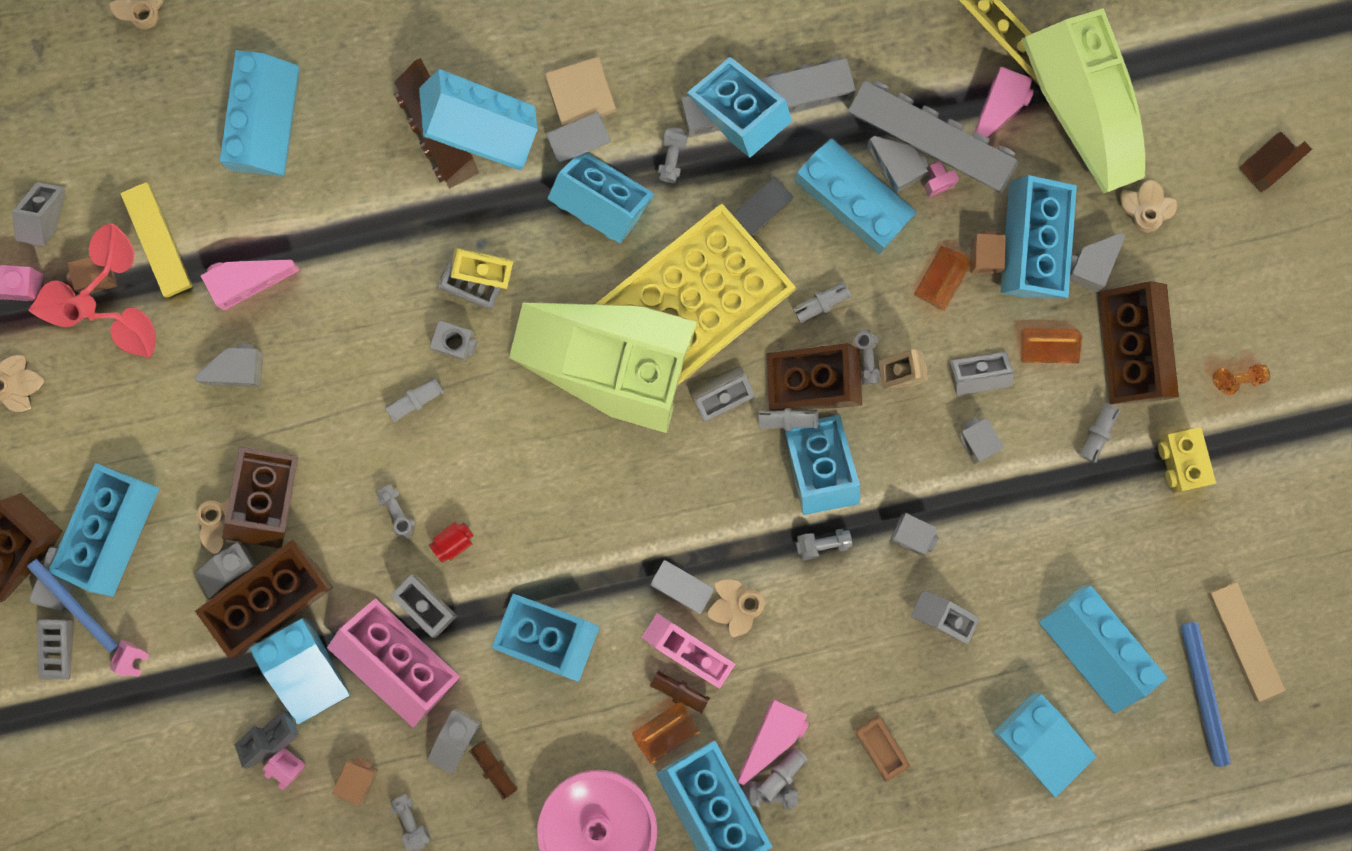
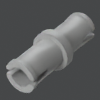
M842 281L822 293L820 291L814 293L815 297L796 307L794 306L792 309L796 317H798V321L802 324L821 312L824 314L829 312V308L852 296L848 287L846 288L845 282Z
M434 377L413 391L409 389L406 391L407 395L385 406V409L395 423L415 409L417 411L423 409L422 405L444 394Z
M1103 404V408L1094 426H1090L1088 430L1090 435L1079 454L1080 457L1093 463L1097 462L1106 440L1110 441L1112 437L1110 432L1121 410L1112 405Z
M785 408V411H759L760 429L785 428V431H792L793 428L818 429V410L792 411V408Z
M793 748L779 766L775 765L771 769V775L757 788L756 795L766 804H770L784 786L788 787L792 783V777L807 762L806 756L800 750Z

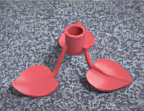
M109 223L100 227L95 232L89 244V255L92 262L98 266H104V270L77 296H75L73 289L62 281L48 282L39 291L37 298L29 308V312L46 322L61 327H72L87 317L91 321L98 318H115L116 320L111 324L110 328L114 343L127 353L150 358L155 349L156 334L151 320L144 312L134 307L125 309L122 315L117 312H94L96 302L89 293L102 281L110 269L116 273H123L131 268L135 259L134 249L129 239L118 226Z

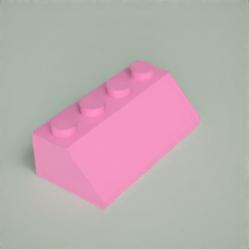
M376 598L341 627L327 647L412 728L431 711L460 679V676Z

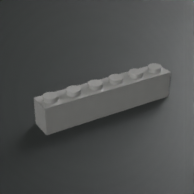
M838 57L829 58L823 61L821 65L812 66L811 64H804L796 67L795 71L784 73L783 70L768 74L766 78L759 79L786 100L790 114L851 100L856 91L847 58L839 60ZM688 93L685 95L686 97L681 98V108L689 138L720 131L689 97Z
M864 80L848 110L849 113L1002 193L1018 165V160L1013 158L1016 154L1015 152L1001 145L998 149L988 145L990 140L979 133L974 132L973 136L963 132L964 126L952 119H949L947 123L938 119L939 113L927 106H924L922 110L913 106L914 100L902 93H898L897 97L888 93L889 87L877 80H874L872 84Z

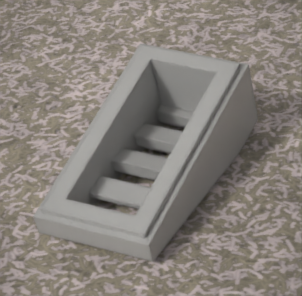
M449 260L436 289L492 310L500 288L491 286L486 300H483L481 296L485 289V284H479L475 296L470 294L474 282L468 281L464 291L459 289L463 281L461 279H456L454 286L449 285L452 261Z
M38 620L39 679H70L74 620ZM50 629H60V635H50ZM50 641H60L61 647H49ZM49 653H61V659L49 658ZM48 664L61 665V670H48Z

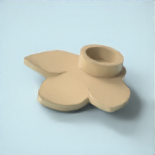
M115 0L109 3L113 15L119 20L132 22L137 28L146 30L154 27L158 22V9L165 0ZM144 13H149L148 18L141 20V16Z
M1154 180L1146 181L1140 187L1139 192L1123 189L1120 194V202L1124 212L1134 217L1136 227L1142 232L1149 233L1157 230L1162 222L1172 218L1177 210V201L1173 198H1164L1162 187Z
M14 355L0 362V382L4 384V388L0 390V402L13 412L31 410L30 400L27 396L38 391L45 383L44 378L36 372L25 370L26 357L24 355Z
M229 499L222 503L213 500L206 501L198 507L196 512V519L202 526L199 536L201 543L209 552L215 555L221 551L225 541L233 544L237 543V541L222 539ZM215 510L217 517L212 521L208 520V512Z
M725 579L716 582L715 588L721 598L711 606L707 616L717 623L729 624L731 637L746 634L752 627L753 619L759 616L764 609L762 595L756 590H746L737 580ZM748 598H752L755 601V607L751 610L746 609L744 606V602Z

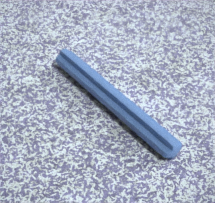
M1197 622L1184 623L1181 625L1212 762L1217 767L1227 766L1231 763L1199 624Z

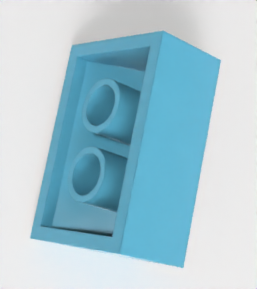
M586 152L573 158L558 173L547 199L555 203L560 209L573 214L583 223L602 232L607 238L621 243L638 222L652 200L654 193Z

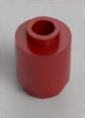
M455 521L433 538L434 541L429 546L437 558L444 563L448 559L450 561L473 545L470 539L474 535L464 522L459 525Z

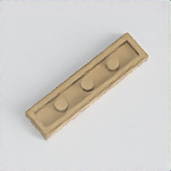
M1233 582L1208 593L1255 701L1260 702L1286 691L1238 583Z

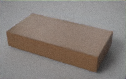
M879 715L854 730L885 782L911 767Z

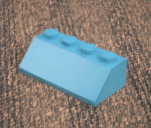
M235 51L219 161L227 170L285 177L300 71L298 65L265 53Z
M438 69L419 88L424 137L518 170L524 167L538 129L534 105Z
M830 139L810 157L797 172L794 180L879 255L917 213V211L833 139Z
M1030 175L1009 182L1005 227V269L1002 271L1001 294L1023 298L1066 299L1069 297L1077 185Z
M95 463L49 568V572L89 592L114 597L160 488Z
M1091 585L1078 588L1038 622L1114 714L1146 697L1168 678Z
M716 741L679 758L655 773L697 851H767L773 847Z

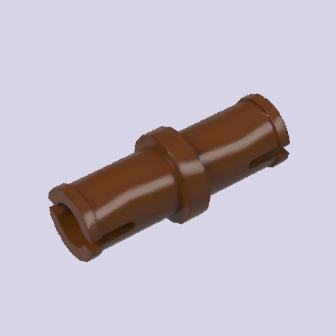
M659 670L650 684L651 688L673 698L672 701L674 703L681 702L700 714L703 713L710 699L709 696H705L688 687L687 682L682 680L680 683Z
M485 740L469 750V753L472 754L483 770V777L485 780H490L502 800L518 790V787L515 786L503 769L504 763L502 761L498 762Z

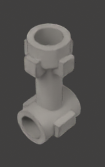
M672 127V130H665L663 146H667L668 151L665 165H659L658 174H660L659 179L664 182L675 183L677 177L680 176L681 169L676 168L679 149H686L688 133L683 132V129Z
M861 330L854 339V342L858 348L862 349L864 371H861L862 385L879 383L881 373L880 370H875L873 349L879 343L878 337L871 333L870 330Z
M392 485L381 488L376 492L378 496L377 501L380 506L385 504L395 521L392 528L395 535H402L405 538L411 537L416 523L414 519H407L396 500L400 496L399 492Z
M843 529L836 530L835 536L815 539L814 533L804 534L797 537L798 543H796L798 555H801L802 560L819 557L818 551L838 547L840 552L847 551V548L853 547L850 531H843Z
M748 781L745 783V787H742V791L750 806L761 807L762 800L755 792L763 783ZM785 786L784 791H780L772 802L783 803V809L796 808L798 790L792 789L791 786Z
M407 794L391 800L392 807L390 810L392 814L399 813L407 831L406 834L402 835L407 851H418L426 847V843L431 842V837L425 825L418 827L410 810V807L414 805L412 798H408Z

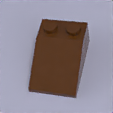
M844 343L767 353L769 410H785V408H792V410L836 409L862 406L859 348Z
M239 447L222 539L282 548L298 456Z
M22 493L0 500V602L5 601L31 573L27 567L35 559L41 562L45 558L49 547L54 546L62 533V530Z

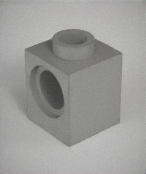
M438 321L430 349L435 353L466 362L468 356L474 355L477 340L474 339L475 334L471 330ZM453 336H461L463 339L462 345L457 349L448 347V342Z
M977 417L964 423L962 425L964 431L957 434L973 464L1004 449L988 418L980 422Z
M904 513L901 515L889 541L919 555H926L927 551H933L938 541V536L935 535L938 528Z

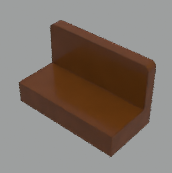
M1278 132L1239 167V170L1262 193L1305 157L1312 148L1305 141L1296 147L1283 132Z

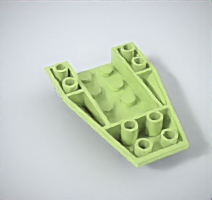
M1104 8L1063 20L1022 38L1043 95L1102 192L1107 193L1145 178V147L1138 104L1126 65Z
M522 303L509 358L612 418L667 433L674 409L673 400L686 352L690 350L697 322L643 306Z

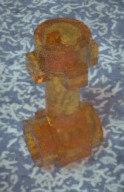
M1265 364L1250 366L1248 371L1233 375L1228 369L1221 368L1213 375V384L1218 390H1221L1228 396L1235 394L1239 390L1240 384L1251 382L1256 386L1270 380V371Z

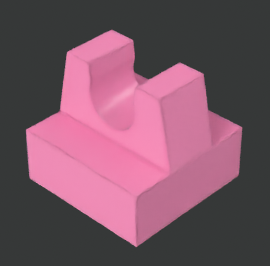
M939 161L930 165V169H927L929 181L924 189L928 198L953 188L959 179L955 170L946 173L942 163Z
M121 639L109 667L115 674L124 677L126 675L139 677L141 670L133 667V661L137 658L147 660L149 654L135 646L132 642Z
M283 748L267 762L263 768L265 770L264 776L267 779L274 777L280 782L278 787L283 790L303 771L306 764L286 748Z

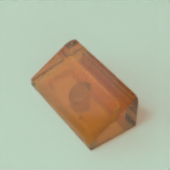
M941 246L914 295L944 311L971 265L970 260L963 253Z
M1022 328L1021 361L1022 363H1079L1082 335L1077 329Z
M679 702L634 731L632 736L650 764H652L700 731L683 704Z

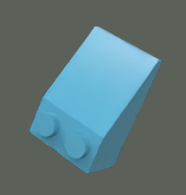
M731 57L687 92L689 97L727 139L749 158L792 122L786 100Z
M840 414L819 418L818 429L793 428L792 431H785L784 428L794 481L803 515L860 504V483Z
M512 594L492 649L579 682L600 626L522 596Z
M309 618L300 619L249 648L263 675L297 724L306 721L350 696L345 683Z
M1035 692L993 732L1002 744L1055 798L1097 757L1042 694Z

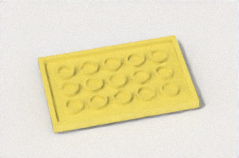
M721 203L595 305L643 306L696 321L697 324L690 350L686 352L678 381L679 385L793 293L796 287Z

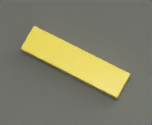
M145 182L120 193L163 296L168 298L193 287L150 184Z

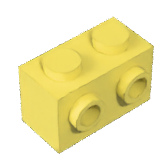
M1202 427L1159 437L1158 451L1160 457L1163 460L1165 459L1168 470L1165 472V478L1168 486L1173 489V493L1216 484Z

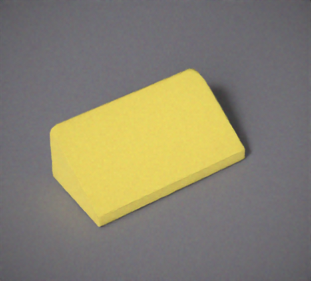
M455 247L451 277L507 289L513 261L508 258Z

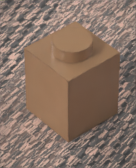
M982 230L980 234L974 236L971 243V273L1000 274L1005 269L1006 235H997L995 230Z
M90 257L67 263L69 272L66 274L69 286L74 291L80 293L104 270V266L94 264ZM110 269L109 273L89 294L117 287L114 271Z
M357 756L356 759L351 758L347 760L332 795L360 806L365 802L378 769L372 767V761Z

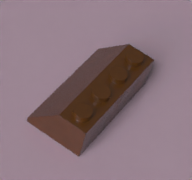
M419 58L394 82L398 89L394 96L401 109L408 108L411 116L406 119L414 134L417 132L421 133L424 141L419 144L427 158L431 156L434 158L437 165L432 167L437 179L440 183L445 181L450 189L479 174V171L471 153L423 136L419 88L430 78V75L422 59Z
M1148 281L1099 291L1110 404L1153 402L1179 398L1167 284Z
M291 540L195 610V612L228 659H235L250 650V647L261 642L333 589V586L318 565L294 540Z

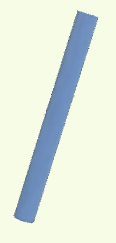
M37 559L27 566L109 653L118 646L117 642Z

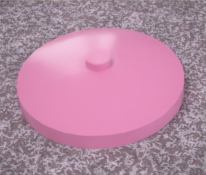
M607 770L584 771L562 781L547 797L538 820V845L540 851H654L657 840L655 813L646 794L629 778Z

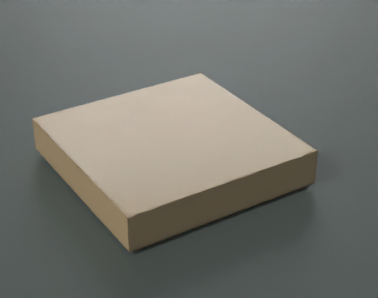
M599 57L545 73L562 126L596 112H599L600 117L616 112Z

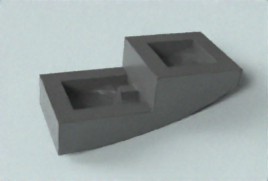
M774 177L747 200L733 216L752 237L768 224L773 216L787 206L794 197Z
M281 710L263 729L253 726L234 744L242 768L248 769L273 756L296 739L299 733L292 715L284 710Z

